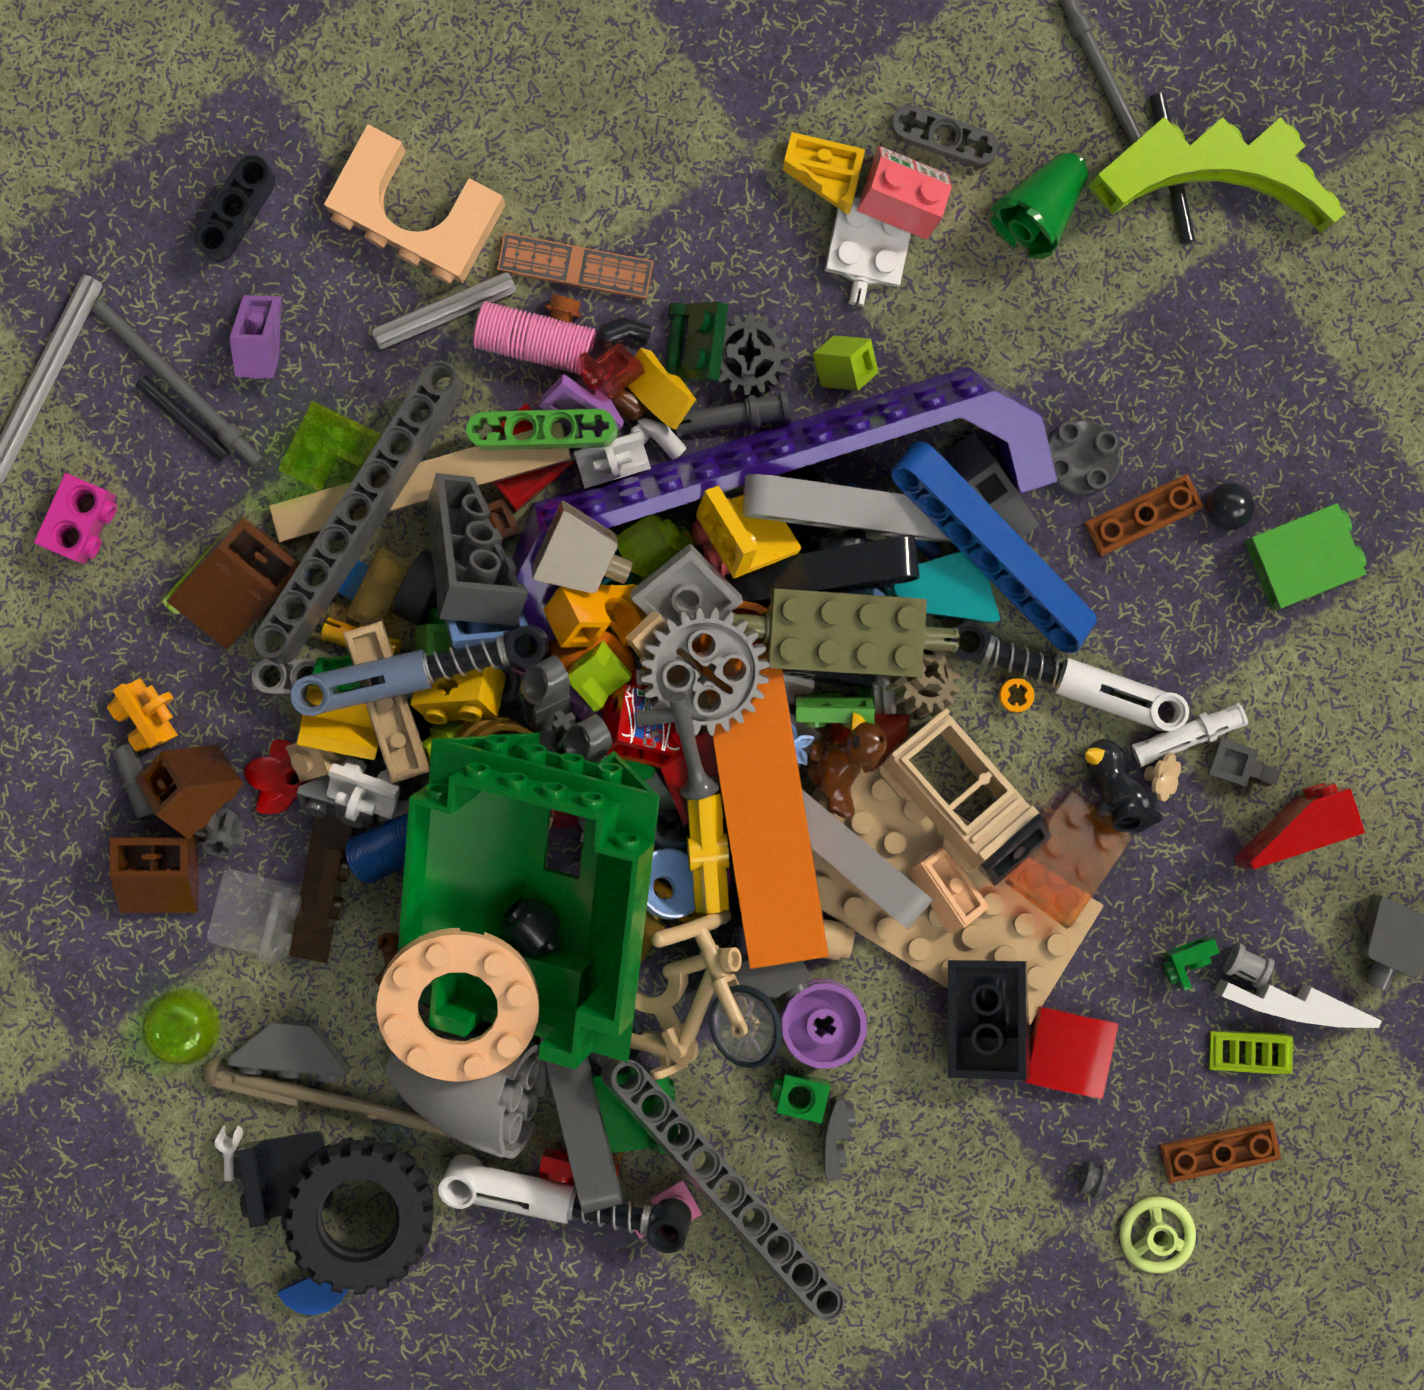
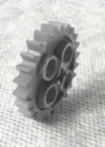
M698 605L695 606L694 617L689 618L681 609L679 610L680 622L675 624L668 617L665 618V623L668 627L665 633L654 628L653 633L659 640L657 644L646 642L644 644L645 648L652 653V657L640 658V663L650 668V671L640 674L639 677L641 682L652 683V685L647 687L643 693L646 698L657 696L651 704L652 709L670 708L669 696L678 692L685 693L694 725V735L699 733L701 725H705L710 736L714 735L715 724L719 723L728 732L730 731L729 719L733 717L742 724L744 723L741 714L743 709L750 712L756 711L750 702L752 697L764 698V694L757 688V684L769 683V679L759 673V670L769 667L770 664L767 660L760 659L757 656L765 652L766 647L763 644L752 645L759 634L755 630L743 633L748 624L743 618L733 625L734 613L730 610H727L723 617L719 618L718 608L712 606L708 616H704L702 609ZM702 633L710 635L711 645L706 651L696 652L692 649V642L697 635ZM683 648L703 666L707 667L709 665L712 672L720 680L732 687V692L726 693L706 675L702 674L700 676L691 663L676 653L677 649ZM732 658L740 659L742 666L736 675L726 676L723 674L725 662ZM682 665L686 667V676L682 681L677 683L667 681V672L672 666ZM707 689L716 691L717 698L711 706L702 707L698 705L697 701L701 692Z

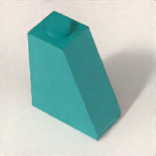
M961 551L919 564L920 578L918 580L883 587L886 596L927 599L926 616L991 624L1001 620L988 578Z

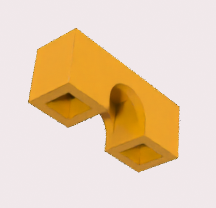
M600 584L596 593H588L560 586L543 609L560 647H593L608 626L617 633L623 646H630L625 637L648 616L631 599L630 591L638 585Z

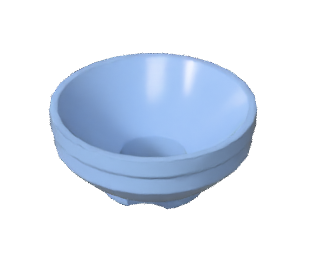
M673 848L655 851L652 860L647 911L658 918L666 920L687 916L695 910L693 874L689 870L688 854ZM663 878L670 882L673 892L669 899H661L655 894L653 885L656 879Z

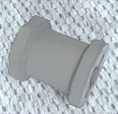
M1238 942L1232 947L1223 966V972L1228 976L1235 974L1252 982L1253 987L1261 990L1273 972L1275 961L1269 957L1262 958L1245 950V945Z

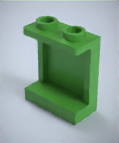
M1338 503L1244 540L1272 611L1367 575L1364 566L1367 564L1364 552L1359 545L1354 544L1349 532L1352 530L1351 520L1345 510H1340Z

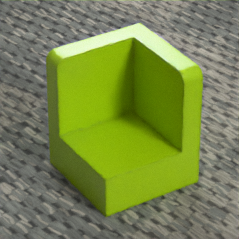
M832 336L813 353L822 387L859 391L879 373L870 338Z
M601 641L573 662L568 671V676L572 687L593 711L597 712L603 708L609 695L630 681L632 673L607 644Z

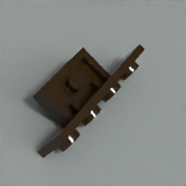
M326 815L324 818L315 817L289 953L291 957L328 963L336 920L340 921L344 908V898L340 897L343 882L348 881L351 871L347 863L345 851L346 844L352 837L353 827L341 822L340 818Z

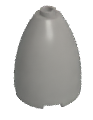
M468 1034L466 1037L451 1035L441 1036V1038L468 1041L481 1035ZM529 1042L522 1054L506 1068L488 1077L471 1081L454 1082L428 1077L407 1066L394 1053L390 1056L386 1066V1073L392 1086L403 1100L420 1116L439 1130L462 1143L480 1151L509 1159L515 1158L523 1150L536 1125L530 1120L536 1112L539 1097H544L548 1080L546 1062L538 1059L539 1047L533 1042Z

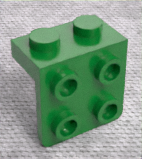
M630 1072L617 1073V1084H625L629 1080ZM601 1075L593 1076L611 1153L650 1148L658 1154H666L603 1083ZM669 1076L655 1080L674 1102L676 1092L673 1080L669 1079ZM649 1095L644 1099L642 1103L644 1114L649 1113L654 1108V1095ZM674 1124L669 1128L667 1133L669 1142L678 1138V1124Z

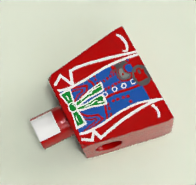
M633 670L630 671L632 677L628 685H623L608 696L605 702L602 720L606 724L612 738V746L605 756L615 751L623 760L663 768L683 755L680 738L674 723L638 726L636 720L637 709L651 710V704L657 696L646 698L643 693L651 683L641 682L639 675L648 671Z

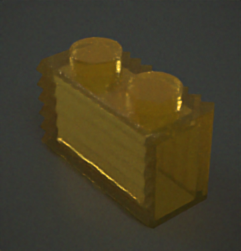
M379 547L345 616L365 626L383 621L387 632L386 626L391 625L389 620L394 618L392 608L396 594L412 562Z

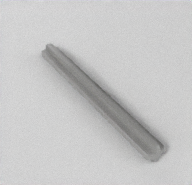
M82 275L0 436V483L4 482L102 288V284L91 276Z

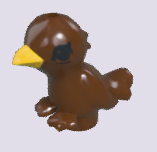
M857 713L852 715L850 732L844 743L837 744L834 738H824L823 745L820 741H815L810 746L809 758L811 761L808 768L810 779L816 786L821 788L823 795L828 797L827 810L845 819H851L855 814L851 788L861 771V767L866 774L870 769L874 770L878 760L885 753L887 745L886 735L882 728L866 722Z

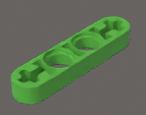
M603 409L495 411L476 413L468 421L466 432L470 441L482 450L601 448L614 442L618 434V426L612 415ZM562 419L569 421L572 427L570 434L563 439L554 438L551 434L553 424ZM582 419L581 423L584 427L597 426V420L602 419L609 429L603 430L601 437H597L592 430H581L583 438H579L580 428L577 420ZM524 420L533 424L531 436L525 440L516 439L513 435L515 425ZM502 421H505L504 431L507 439L503 440L500 432H490L487 434V439L483 440L476 431L483 429L486 422L492 429H503Z

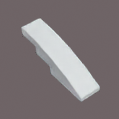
M1220 979L1214 993L1259 1012L1297 1022L1346 1028H1379L1382 1022L1302 984L1296 997L1269 984H1266L1261 990L1258 989L1254 995Z

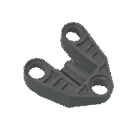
M555 655L550 656L526 670L520 686L524 716L534 733L540 732L539 741L550 752L558 754L575 753L582 755L586 761L601 762L612 746L610 732L604 721L597 714L575 724V716L570 713V680L559 658Z

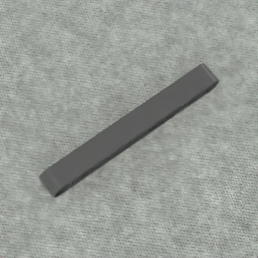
M436 361L429 364L423 370L256 631L254 647L264 658L280 665L293 661L460 401L464 392V384L453 367L448 363ZM444 377L451 378L446 388L435 390V386L440 379ZM423 409H429L430 414L428 418L423 422L416 423L415 417L418 412ZM403 441L409 442V447L405 453L394 455V450L399 443ZM387 473L388 480L384 486L374 488L375 479L379 475ZM361 506H367L366 515L362 519L354 521L353 514L355 510ZM341 538H346L345 548L341 552L333 554L332 548L334 543ZM319 571H325L324 581L318 586H312L313 576ZM303 603V614L299 618L292 620V609L295 605ZM282 636V647L278 651L271 653L270 644L272 640Z
M614 1058L608 1059L601 1071L602 1081L798 1303L808 1312L824 1321H831L840 1316L845 1305L844 1295L649 1073L634 1060L629 1059L627 1063ZM628 1066L630 1069L629 1080L623 1085H618L616 1081L618 1071L622 1067ZM649 1095H654V1108L649 1113L644 1114L642 1111L644 1099ZM678 1123L680 1125V1134L676 1140L669 1142L667 1138L668 1130L672 1125ZM704 1152V1164L699 1169L694 1170L692 1165L694 1157L698 1153ZM729 1180L730 1188L728 1193L719 1198L718 1187L723 1181ZM753 1208L754 1217L752 1221L747 1225H743L744 1213L748 1209ZM774 1236H778V1246L774 1251L768 1253L767 1246L769 1241ZM802 1264L803 1270L801 1275L797 1279L792 1280L794 1268ZM826 1291V1301L817 1307L818 1296Z

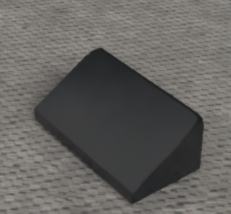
M1036 815L977 868L994 886L999 884L1051 838L1052 835L1042 816Z

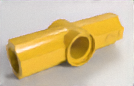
M715 792L704 799H687L690 836H687L689 870L693 874V895L696 913L711 914L729 910L726 868H729V848L727 834L723 830L721 793Z

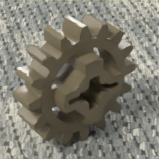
M924 650L922 677L881 675L890 680V684L885 690L886 692L894 691L896 693L895 705L901 702L906 704L905 713L910 714L917 710L919 718H923L928 714L935 716L954 703L952 696L960 691L953 684V682L960 679V674L952 672L951 669L956 664V661L952 659L947 660L945 657L947 651Z

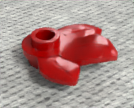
M274 740L270 746V757L253 759L243 770L247 782L255 789L261 790L255 806V810L259 813L271 815L286 811L293 800L298 799L297 791L299 786L314 780L300 782L299 779L297 784L292 785L291 778L297 772L292 767L291 758L286 749V746L293 744L289 741Z

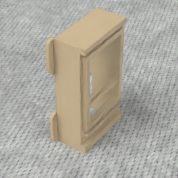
M946 708L894 751L879 767V774L900 798L907 799L911 797L945 836L942 841L943 848L962 870L970 872L990 857L1039 812L1034 806H1030L949 715L950 711ZM939 734L963 759L965 765L978 779L976 783L950 805L944 801L909 761ZM981 785H984L998 800L966 826L953 809Z

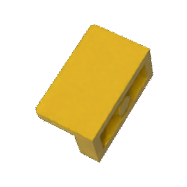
M311 685L308 687L306 697L312 704L319 705L323 699V692L318 686ZM365 703L315 716L302 714L296 745L375 760L378 740Z

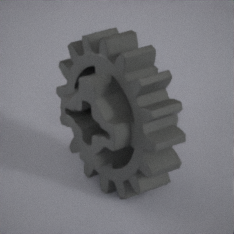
M749 312L747 321L742 322L736 314L733 316V326L730 327L726 324L721 374L717 383L719 385L725 384L727 381L731 383V394H734L739 387L743 388L744 396L748 398L751 389L756 388L757 392L762 396L765 394V384L768 383L773 388H776L778 381L775 375L785 376L787 373V369L780 363L790 361L791 354L781 350L788 345V338H777L781 327L776 325L771 329L768 328L769 317L764 316L760 323L755 322L753 312ZM743 332V337L736 344H728L726 346L727 342L734 335ZM757 333L765 336L772 344V347L764 346L757 338ZM751 339L753 353L760 356L753 358V363H751L750 370L748 371L745 357L738 354L745 352L748 340ZM725 362L734 364L741 371V378L731 373ZM763 365H772L765 375L755 379V372Z

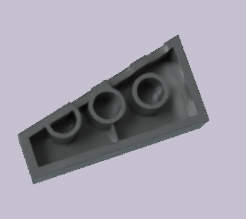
M436 473L426 507L439 619L517 626L528 592L524 584L518 582L515 576L516 566L512 558L506 556L501 546L503 538L498 528L494 529L489 520L490 511L475 478Z

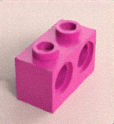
M65 473L34 543L76 562L86 564L88 558H95L100 550L102 539L98 536L104 523L109 524L116 514L117 503L114 500L117 495ZM92 494L95 500L94 506L90 511L83 513L80 507L81 500L85 495ZM76 528L79 533L78 542L73 547L68 548L65 543V536L69 530Z

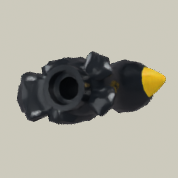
M1104 738L1094 741L1085 751V763L1090 773L1099 780L1102 786V803L1096 807L1097 816H1108L1112 820L1113 828L1116 831H1134L1136 834L1162 821V814L1155 811V805L1148 792L1137 781L1126 775V754L1116 742Z

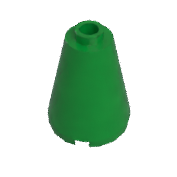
M1059 153L998 199L990 212L994 211V215L990 220L997 234L1014 249L1018 241L1030 250L1027 255L1030 258L1046 259L1051 256L1059 244L1089 174L1085 161L1074 153Z

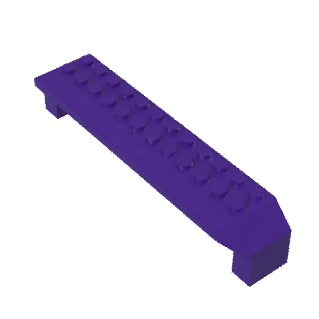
M965 367L799 419L789 424H783L678 457L674 460L650 466L651 469L535 502L512 556L516 566L515 576L519 583L524 584L528 592L523 607L528 625L540 627L547 634L549 642L556 640L543 609L560 586L534 580L532 578L531 566L561 500L572 505L606 528H610L702 499L705 490L718 485L722 492L744 486L745 475L762 474L776 476L960 417L992 434L1000 467L1014 487L1020 493L1058 482L1042 415L1022 398L972 368ZM533 637L535 646H537L538 643L536 639Z

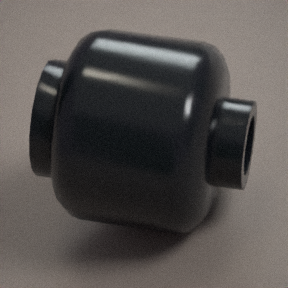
M523 897L519 898L508 908L502 917V921L505 923L503 935L526 956H533L539 952L547 954L560 941L561 937L557 933L560 929L561 919L537 897L527 900Z

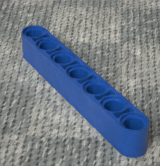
M921 441L913 442L891 471V477L896 486L1055 647L1066 653L1078 652L1096 625L1097 618L1094 612L931 445Z

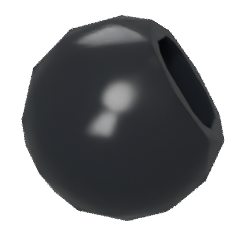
M1237 483L1221 484L1208 495L1206 503L1207 517L1215 526L1223 530H1238L1248 524L1253 517L1254 502L1251 493L1246 487Z

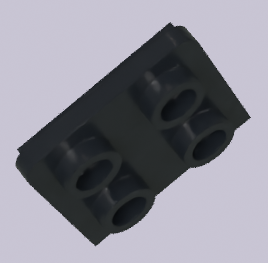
M320 1131L247 1142L237 1150L238 1155L234 1157V1170L237 1179H242L244 1194L240 1196V1207L243 1217H248L250 1228L265 1226L273 1217L284 1215L285 1200L295 1176L299 1173L303 1164L310 1157L318 1154L319 1150L325 1146L324 1135ZM333 1190L327 1196L323 1209L329 1208L333 1204Z

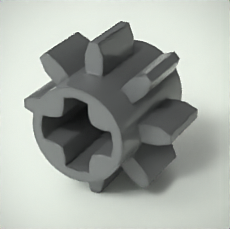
M219 809L210 818L208 824L195 833L199 836L198 845H203L205 852L213 856L223 857L232 854L234 846H243L246 833L242 829L244 821L238 820V816L233 811Z

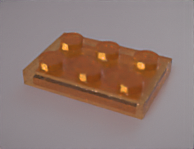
M1072 790L1065 796L1046 823L1052 835L1051 838L1014 869L1005 881L1006 884L1066 929L1073 925L1133 838L1128 832L1116 831L1113 828L1112 820L1107 816L1098 817L1096 808Z

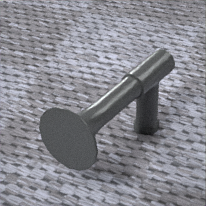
M678 692L669 696L670 708L637 709L636 720L639 727L663 723L675 724L688 770V779L680 788V794L683 798L699 800L717 792L720 787V781L714 776L707 775L701 763L686 694Z

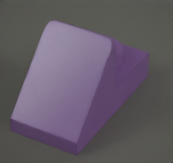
M563 374L540 398L539 407L543 410H606L616 421L618 431L623 427L624 422L598 379L587 389H584ZM564 419L559 420L570 429L572 428L571 423L569 421ZM582 419L577 420L580 428L579 435L582 437L581 430H592L597 437H601L602 431L609 429L602 419L597 420V426L584 427L581 423Z

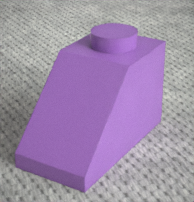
M243 295L229 338L235 377H250L252 379L274 377L279 360L280 296Z

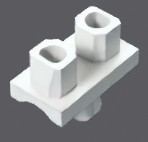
M640 431L617 437L613 443L606 447L574 450L585 488L651 469Z
M351 756L342 765L333 763L328 774L330 781L326 796L336 799V803L347 807L346 819L355 821L359 813L363 812L371 816L375 813L392 820L397 809L400 781L391 784L387 769L381 771L377 778L366 775L367 765L362 760Z

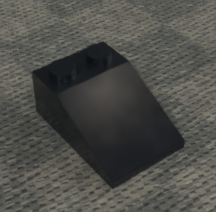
M948 960V1078L1027 1080L1030 1078L1027 961Z

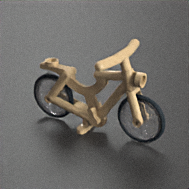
M729 910L722 911L721 913H711L685 924L655 932L652 935L651 942L657 948L695 937L701 950L699 955L672 962L663 967L662 973L668 979V987L662 995L657 997L646 996L638 990L637 986L635 1009L644 1013L655 1014L664 1032L658 1033L641 1029L639 1020L634 1012L629 1059L636 1061L640 1051L658 1054L661 1066L650 1071V1076L654 1080L672 1075L687 1068L689 1063L695 1061L699 1051L696 1036L714 991L717 997L710 1009L709 1027L717 1049L726 1059L743 1068L762 1067L776 1056L781 1046L783 1036L782 1023L774 1003L759 989L749 985H739L735 974H731V972L738 971L741 967L742 958L740 951L736 947L719 948L709 932L731 919V912ZM705 969L685 1023H680L672 1007L681 999L688 985V974ZM593 1052L588 1055L589 1063L599 1070H602L604 1063L610 1059V1057ZM624 1066L618 1072H622L629 1067Z

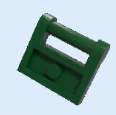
M718 301L669 304L668 316L671 317L664 367L669 374L679 376L684 383L719 381L728 313L727 304ZM686 319H689L683 368H680Z

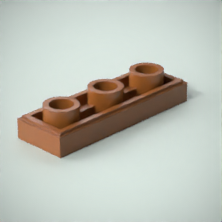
M1187 473L1083 524L1099 557H1102L1203 509L1204 506ZM1144 508L1149 511V521L1140 519V509Z
M1271 1120L1159 1144L1166 1179L1169 1184L1281 1160L1274 1122ZM1226 1147V1155L1220 1159L1216 1158L1218 1148Z

